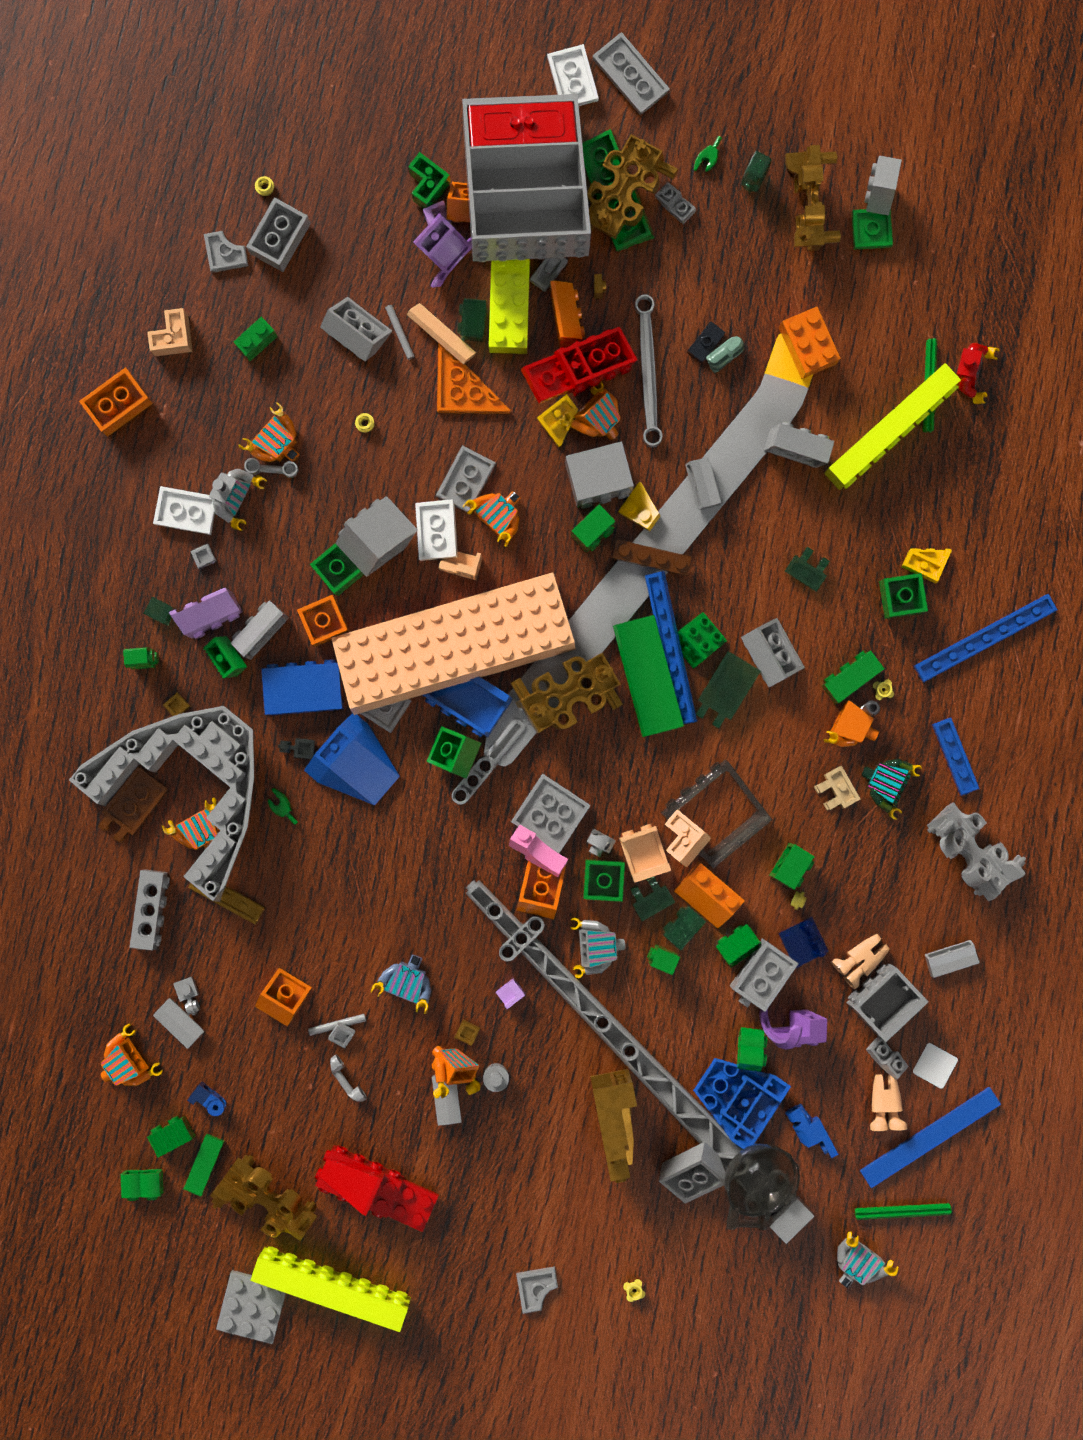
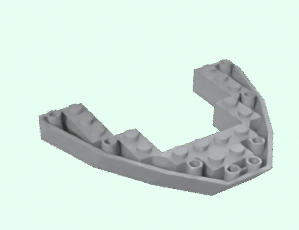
M225 706L178 714L131 731L83 763L69 779L70 782L95 803L106 806L139 764L149 771L157 772L175 748L180 745L225 782L230 789L206 817V819L220 829V832L184 875V878L215 902H220L248 828L254 783L253 729Z

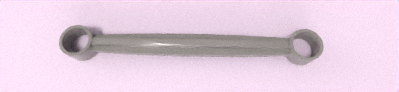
M641 295L635 302V310L640 315L641 367L647 426L643 434V442L646 446L654 448L662 441V432L657 428L656 372L650 315L654 309V300L649 295ZM648 300L651 303L650 310L641 311L637 306L638 302ZM650 431H656L660 436L657 443L648 442L646 434Z

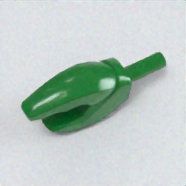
M718 136L713 146L709 145L699 153L694 164L695 172L704 160L709 162L705 172H708L715 166L719 157V151L716 148L721 142L722 137Z
M272 788V792L279 798L280 803L275 805L272 800L268 799L270 809L279 817L284 818L287 816L296 825L298 821L290 813L292 808L288 798L278 789Z

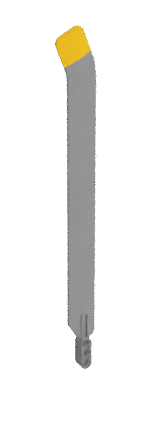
M779 334L776 339L760 387L703 457H709L721 504L698 510L690 480L687 476L658 511L660 518L651 531L643 529L633 543L683 555L767 453L764 451L770 429L780 423L782 424V422L791 423L803 404L813 375L801 379L782 334ZM618 560L568 621L576 650L535 661L521 678L529 694L533 693L531 688L533 681L547 672L550 673L555 683L564 684L568 679V674L562 663L568 659L578 656L588 661L602 653L615 638L613 626L628 622L648 598L649 593L645 575L662 571ZM573 662L571 667L573 671L578 672L579 665ZM540 681L539 689L545 691L547 689L546 683ZM514 689L508 694L513 700L489 737H486L484 755L472 767L467 779L463 778L454 789L452 799L455 803L465 804L468 802L498 764L500 766L511 764L537 733L522 707L518 709L516 702L520 699ZM551 697L548 704L550 707L556 708L558 706L557 698ZM481 762H490V770L482 771L480 769ZM472 775L477 776L479 780L478 784L474 787L468 784V778ZM459 790H463L466 793L464 801H458L455 797Z

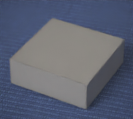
M209 544L190 551L198 569L217 562Z
M338 1022L329 1035L328 1040L346 1048L354 1036L355 1030Z

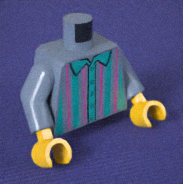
M412 954L408 964L400 962L399 964L391 965L383 971L377 983L372 986L371 993L373 989L377 988L380 991L377 996L379 997L383 991L416 1003V1012H418L419 1007H424V1014H426L431 986L429 978L425 975L426 971L419 969L422 958Z

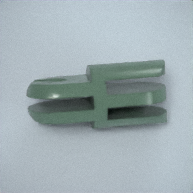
M737 336L731 337L706 356L712 372H718L744 350L743 340Z

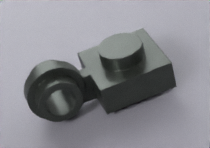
M296 738L295 746L292 745L291 741L280 740V744H278L279 752L291 753V749H293L295 758L312 759L314 756L315 740Z

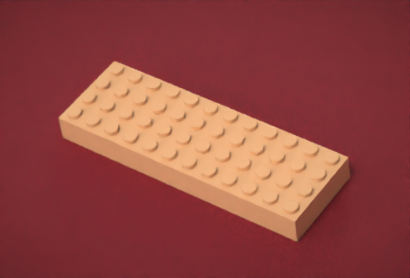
M553 572L331 638L349 708L354 715L468 682L476 677L488 676L576 650Z

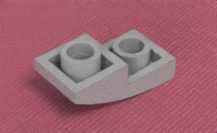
M669 182L655 194V198L682 224L696 212V208L684 199L681 192Z
M879 1037L866 1049L878 1065L894 1079H898L909 1067L898 1051L893 1052L887 1043Z

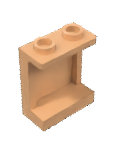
M651 824L640 827L641 831L635 833L633 830L622 833L623 837L619 838L634 883L671 871L657 827H652Z

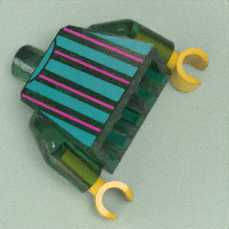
M901 759L887 760L884 763H879L875 770L866 766L861 775L870 780L867 787L870 789V796L875 804L895 820L897 818L893 816L894 811L897 810L899 813H902L900 809L896 808V805L910 777H919L920 775L915 773V768L922 769L920 765L912 766L911 763Z

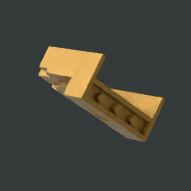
M628 1069L590 1076L610 1180L615 1181V1183L625 1182L626 1178H630L628 1165H631L633 1162L634 1138L631 1116L632 1107H636L637 1103Z

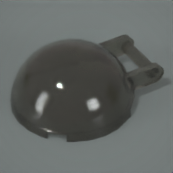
M761 1143L748 1146L733 1157L727 1167L724 1178L725 1194L730 1204L727 1218V1228L729 1230H735L736 1228L766 1230L770 1213L776 1212L784 1204L786 1206L790 1204L796 1195L800 1181L799 1166L790 1153L776 1145ZM739 1215L758 1216V1220L739 1219Z

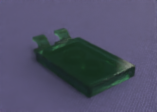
M727 651L698 701L702 702V705L696 715L703 719L709 707L719 714L712 725L719 729L725 718L730 720L733 718L761 670Z

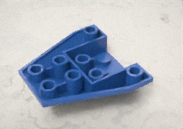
M353 713L333 732L304 770L318 783L372 805H376L400 777L369 724Z

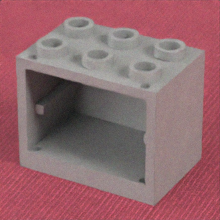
M622 441L566 456L565 465L576 507L581 506L582 509L593 506L592 503L600 502V504L610 502L611 498L618 497V499L629 497V494L632 493L634 485Z
M386 496L382 500L376 499L369 509H362L356 518H349L344 523L345 528L338 533L339 538L336 544L367 577L403 551L418 529Z
M889 963L881 965L876 970L877 974L873 978L869 977L862 984L863 987L858 992L856 990L848 997L849 1000L846 1002L868 1027L885 1042L928 1003L910 981L895 966Z

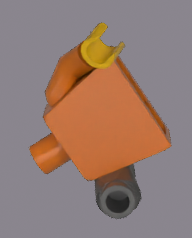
M845 701L831 731L826 732L830 735L829 740L824 739V742L840 747L855 746L857 743H862L865 737L875 741L879 731L870 726L874 720L873 716L880 711L879 704L875 701H868L859 708L851 701Z

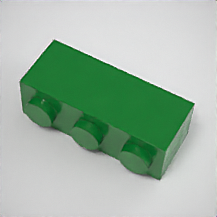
M863 650L854 657L856 661L852 664L847 662L839 668L840 673L837 675L832 673L824 679L825 684L822 685V688L835 704L840 703L884 670V667L871 650L866 653Z

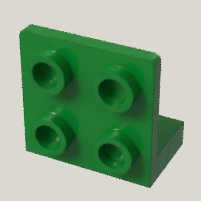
M704 612L678 631L683 657L693 669L727 642L726 638Z

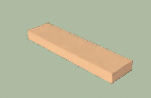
M419 303L408 311L407 315L462 364H465L475 356L476 352L423 305Z

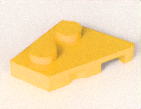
M566 394L536 418L558 447L562 445L571 426H563L560 423V419L569 421L564 416L566 412H569L572 415V419H574L578 408Z
M641 482L636 485L618 511L622 516L649 532L660 518L658 510Z
M910 549L901 567L915 574L922 573L923 578L936 584L952 550Z

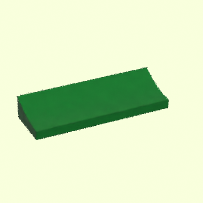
M610 129L582 143L584 167L591 184L593 181H596L604 186H609L614 182V173L603 167L604 160L611 151H621L617 138ZM614 160L612 162V165H619L621 163V160ZM635 189L632 193V200L642 206ZM595 194L597 200L601 199L602 194ZM612 199L608 206L611 209H615L618 207L619 201ZM644 209V215L637 225L631 227L624 225L617 238H612L618 252L655 238ZM629 211L626 217L632 218L636 212Z
M652 615L614 625L613 629L642 737L683 727V720L655 616Z

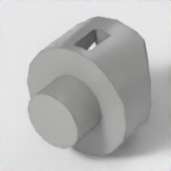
M594 829L587 840L588 843L592 844L589 852L601 857L603 851L611 852L616 840Z
M499 1063L489 1065L483 1075L484 1085L493 1092L504 1090L509 1083L507 1069Z

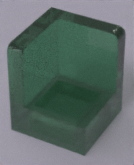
M152 597L143 614L168 626L172 619L169 612L177 609Z

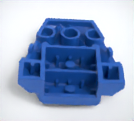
M714 1058L693 1091L723 1128L730 1140L749 1153L791 1086L773 1074L737 1069V1064Z

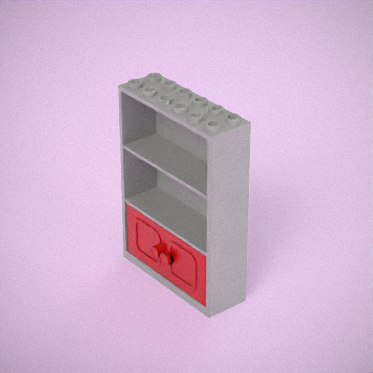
M578 95L462 99L473 261L486 262L492 260L506 261L555 257L580 258L589 256L591 228Z

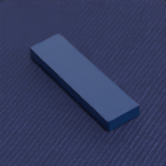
M950 717L932 724L960 796L978 790L979 786L952 718Z

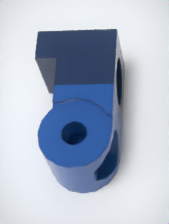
M204 1082L197 1086L187 1100L192 1105L196 1101L207 1108L208 1113L212 1116L221 1115L227 1104L222 1096Z

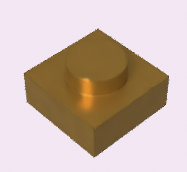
M594 274V299H602L603 292H606V280H602V274Z

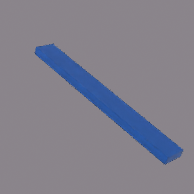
M665 572L645 575L653 615L657 623L683 724L697 722Z
M1048 593L914 665V668L923 683L1057 611V608Z
M988 1087L862 1168L860 1172L868 1185L873 1188L997 1108L1001 1103L992 1089Z

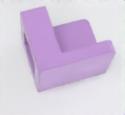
M444 201L423 209L427 224L429 225L438 214H441L446 219L447 210Z
M514 978L496 991V994L505 1004L506 1009L525 996L524 990Z

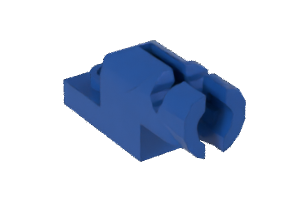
M802 1104L793 1106L785 1112L790 1122L794 1123L793 1128L802 1144L809 1148L822 1141L819 1145L824 1154L828 1153L831 1158L839 1155L820 1119L817 1116L812 1118Z

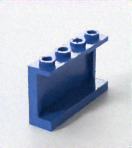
M324 660V664L308 661L302 666H298L297 663H286V667L270 664L267 665V668L262 669L265 715L344 710L340 669L336 660Z
M481 677L423 695L426 697L425 702L433 707L437 704L442 708L440 711L448 717L451 714L457 717L456 722L466 727L468 724L473 728L472 732L479 737H482V735L489 737L513 700L511 696Z

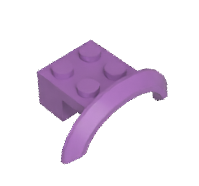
M438 214L413 242L441 269L431 283L432 288L440 287L453 268L472 249L471 237L466 240L441 214Z
M760 1009L759 1017L762 1028L769 1039L779 1048L786 1050L801 1047L802 1044L817 1046L818 1043L826 1042V1018L807 1009L791 1010L788 1027L772 1028L768 1019V1010L764 1012Z

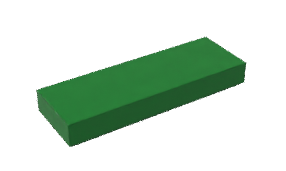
M210 1134L205 1135L183 1188L184 1190L198 1196L203 1195L224 1140Z

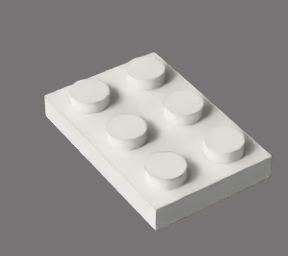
M584 44L547 54L558 95L577 94L578 106L598 101L599 98Z
M160 486L153 521L154 525L211 535L215 512L213 501L209 495Z
M454 500L415 503L419 560L457 558Z

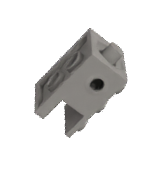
M762 938L760 941L762 946L750 955L730 984V987L742 995L739 999L740 1003L749 1007L752 1002L766 1012L799 963Z

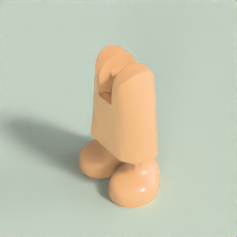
M878 934L866 939L847 952L848 959H834L831 961L834 968L840 974L845 975L843 977L844 980L854 990L859 987L860 977L863 974L868 976L883 960L890 949L884 944L875 952L871 950L881 941V937ZM854 965L857 966L855 970L849 972Z
M882 1074L875 1075L872 1092V1112H876V1118L870 1124V1130L886 1131L888 1128L890 1130H907V1123L898 1116V1112L903 1111L897 1079L888 1075L889 1089L884 1090ZM885 1112H889L888 1124L885 1118Z

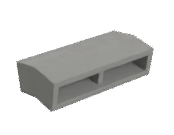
M709 457L693 460L685 464L698 510L720 505L721 499Z
M971 940L925 954L927 966L933 978L979 964L975 945Z
M171 998L153 1015L187 1049L205 1032Z
M435 1075L432 1076L433 1091L438 1088ZM444 1083L449 1089V1094L443 1099L441 1096L437 1099L434 1097L438 1126L462 1123L457 1084L447 1085Z

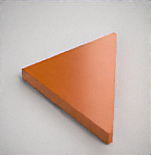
M438 343L437 413L510 414V409L471 369L462 364Z

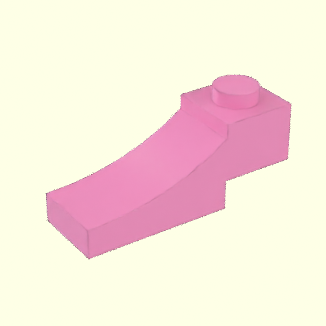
M522 825L518 826L510 838L509 846L524 854L526 860L556 877L560 875L568 862L567 858L542 842L536 836V833Z

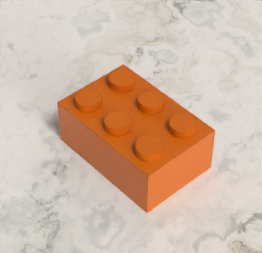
M814 307L781 322L779 330L801 379L832 367L841 359L818 307Z
M126 367L79 401L100 431L107 437L153 404Z

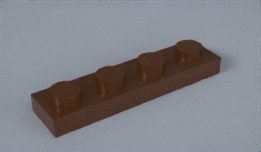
M617 539L612 559L687 576L691 556Z

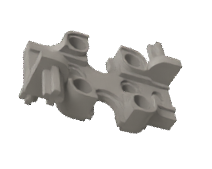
M953 802L947 805L927 824L928 832L936 833L937 836L942 838L940 840V848L947 858L952 859L958 854L965 858L967 867L961 873L963 880L968 886L973 887L975 895H984L988 901H991L1001 894V891L1009 883L1026 874L1022 869L1026 864L1024 862L1026 858L1017 855L1012 861H1007L1009 858L1008 851L1001 842L994 846L989 844L984 849L979 848L975 842V835L979 833L980 829L987 822L978 813L971 815L962 813Z

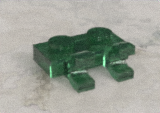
M807 547L800 558L794 555L784 572L817 592L827 577L823 571L830 561L823 557L816 568L808 564L807 560L814 550Z
M654 876L646 879L653 892L643 897L637 885L630 888L636 899V902L632 905L641 921L648 919L675 903L666 885L660 887Z

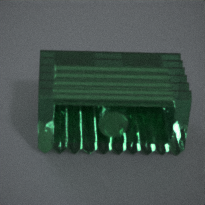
M755 151L741 182V185L747 191L758 192L768 173L772 159Z
M464 298L463 304L459 305V315L462 316V322H458L457 334H460L461 340L484 342L487 300Z
M688 905L685 908L682 906L675 914L677 918L673 922L669 921L663 928L665 931L663 935L679 950H682L706 923Z

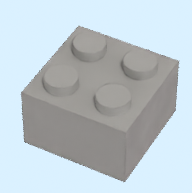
M879 156L877 164L873 163L871 175H874V177H869L867 190L870 191L866 192L864 203H868L867 212L889 215L896 191L901 159Z

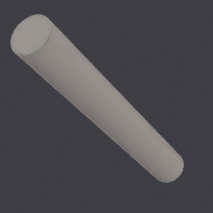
M392 305L386 306L385 309L405 355L410 360L415 356Z
M361 1014L308 1028L309 1035L312 1036L331 1031L338 1022L346 1026L365 1022L366 1016Z

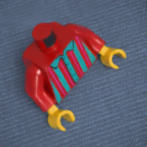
M971 343L968 349L963 348L957 370V376L961 381L957 386L962 393L973 398L974 404L986 403L983 401V397H987V393H977V390H975L984 355L986 359H997L994 353L999 351V348L987 347L978 343Z

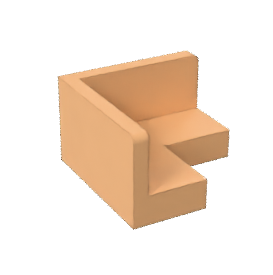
M183 308L164 310L166 329L148 332L149 348L154 356L193 352L189 318Z
M458 552L457 558L442 559L439 564V570L477 580L482 555L478 552L476 556Z
M676 810L665 823L666 826L678 835L666 851L685 867H688L711 837L679 810Z

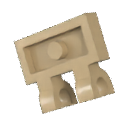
M842 766L824 775L826 781L814 786L817 794L829 788L833 791L835 798L823 803L826 810H831L839 804L844 809L860 800Z

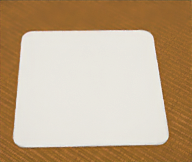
M928 1043L913 1069V1073L933 1085L943 1088L958 1059L935 1045Z

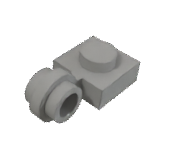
M193 976L173 983L179 1001L181 1002L186 999L188 1001L185 1004L187 1014H197L200 1011L198 1001L193 1000L192 997L199 995V991Z

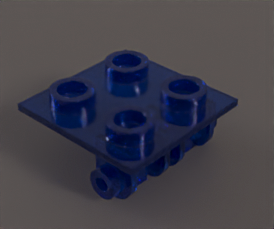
M813 917L778 933L789 957L799 963L796 968L817 957L821 958L829 952Z

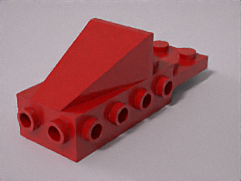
M617 327L612 330L607 329L597 336L592 335L582 342L577 341L569 347L559 348L554 352V355L526 365L521 371L536 400L541 404L565 393H573L574 397H577L590 386L595 387L604 379L609 381L615 378L616 374L621 373V375H624L632 370L631 366L637 361V358L621 328Z
M334 1145L331 1151H326L322 1160L325 1161L323 1169L319 1167L314 1178L317 1179L315 1186L319 1187V1191L325 1194L330 1192L336 1195V1198L340 1201L349 1202L362 1215L366 1216L368 1211H372V1215L378 1218H387L388 1216L423 1232L439 1194L404 1179V1176L396 1170L384 1168L382 1164L375 1161L371 1162L361 1154L351 1153L343 1146Z

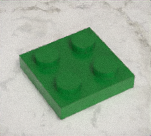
M866 209L852 210L854 250L891 248L893 246L891 209L889 215L867 212Z

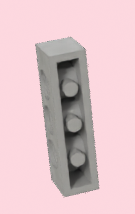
M140 870L130 948L153 951L157 949V946H160L162 936L159 935L160 927L164 924L162 910L166 907L167 903L165 889H168L170 878L167 877L168 872ZM152 885L157 888L155 896L151 895L149 891ZM148 905L154 907L155 912L153 915L148 914ZM146 924L152 927L151 934H147L144 931Z

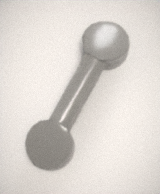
M249 458L244 463L245 470L253 475L267 472L285 474L287 478H294L298 473V467L292 461L284 463L283 466L262 465L257 459Z
M337 1054L331 1057L332 1074L347 1095L357 1102L365 1101L367 1096L362 1088L357 1086L353 1089L340 1070L345 1065Z

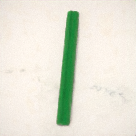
M934 338L926 341L925 381L936 372L938 341ZM930 409L928 410L930 414L923 420V432L930 433L934 431L935 410L933 412Z
M948 1203L856 1208L855 1218L857 1220L942 1216L951 1215L952 1209Z

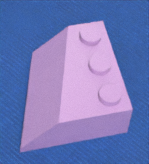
M223 588L204 596L200 603L191 602L185 605L184 610L178 613L176 610H173L169 613L185 636L198 639L203 637L207 630H216L223 626V622L227 620L231 622L239 618V614L243 611L233 592Z

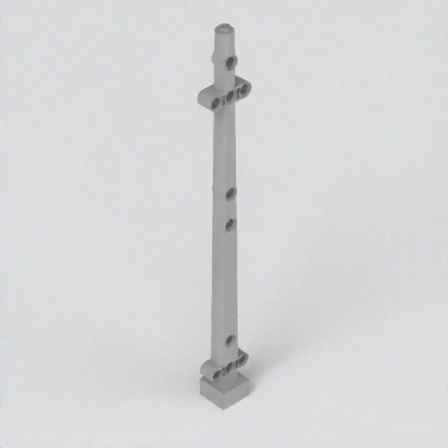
M473 880L466 887L468 891L465 894L508 939L500 947L499 956L501 959L511 961L521 952L699 1144L705 1142L718 1153L725 1172L747 1194L742 1202L745 1213L749 1217H757L764 1212L769 1227L787 1244L814 1215L793 1190L790 1193L785 1190L790 1184V1178L786 1171L782 1168H775L768 1173L748 1152L730 1140L716 1119L536 938L543 931L545 925L544 920L540 916H532L522 924L480 880L477 883ZM493 905H497L500 908V914L497 916L490 913V907ZM539 920L541 928L533 930L530 926L531 921ZM524 933L527 936V941L519 943L516 939L518 934ZM505 947L513 949L514 953L511 957L504 956L503 949ZM600 1018H606L608 1024L605 1027H600L597 1021ZM633 1046L635 1048L634 1054H625V1048ZM742 1160L744 1163L742 1167L735 1168L734 1162ZM778 1175L785 1176L784 1181L781 1183L775 1182V1178ZM768 1188L771 1190L768 1196L761 1195L763 1189ZM755 1202L757 1207L754 1210L747 1209L749 1203Z

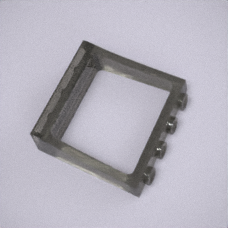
M726 759L721 763L716 762L710 767L711 771L706 776L702 774L697 777L695 785L691 788L689 786L685 787L680 792L681 796L676 800L674 798L669 800L665 804L667 808L661 812L668 820L676 810L684 806L725 771L729 773L756 812L709 852H705L703 849L699 852V855L711 868H715L772 821V818Z

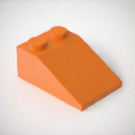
M528 861L516 911L554 919L566 865L560 875L556 877Z

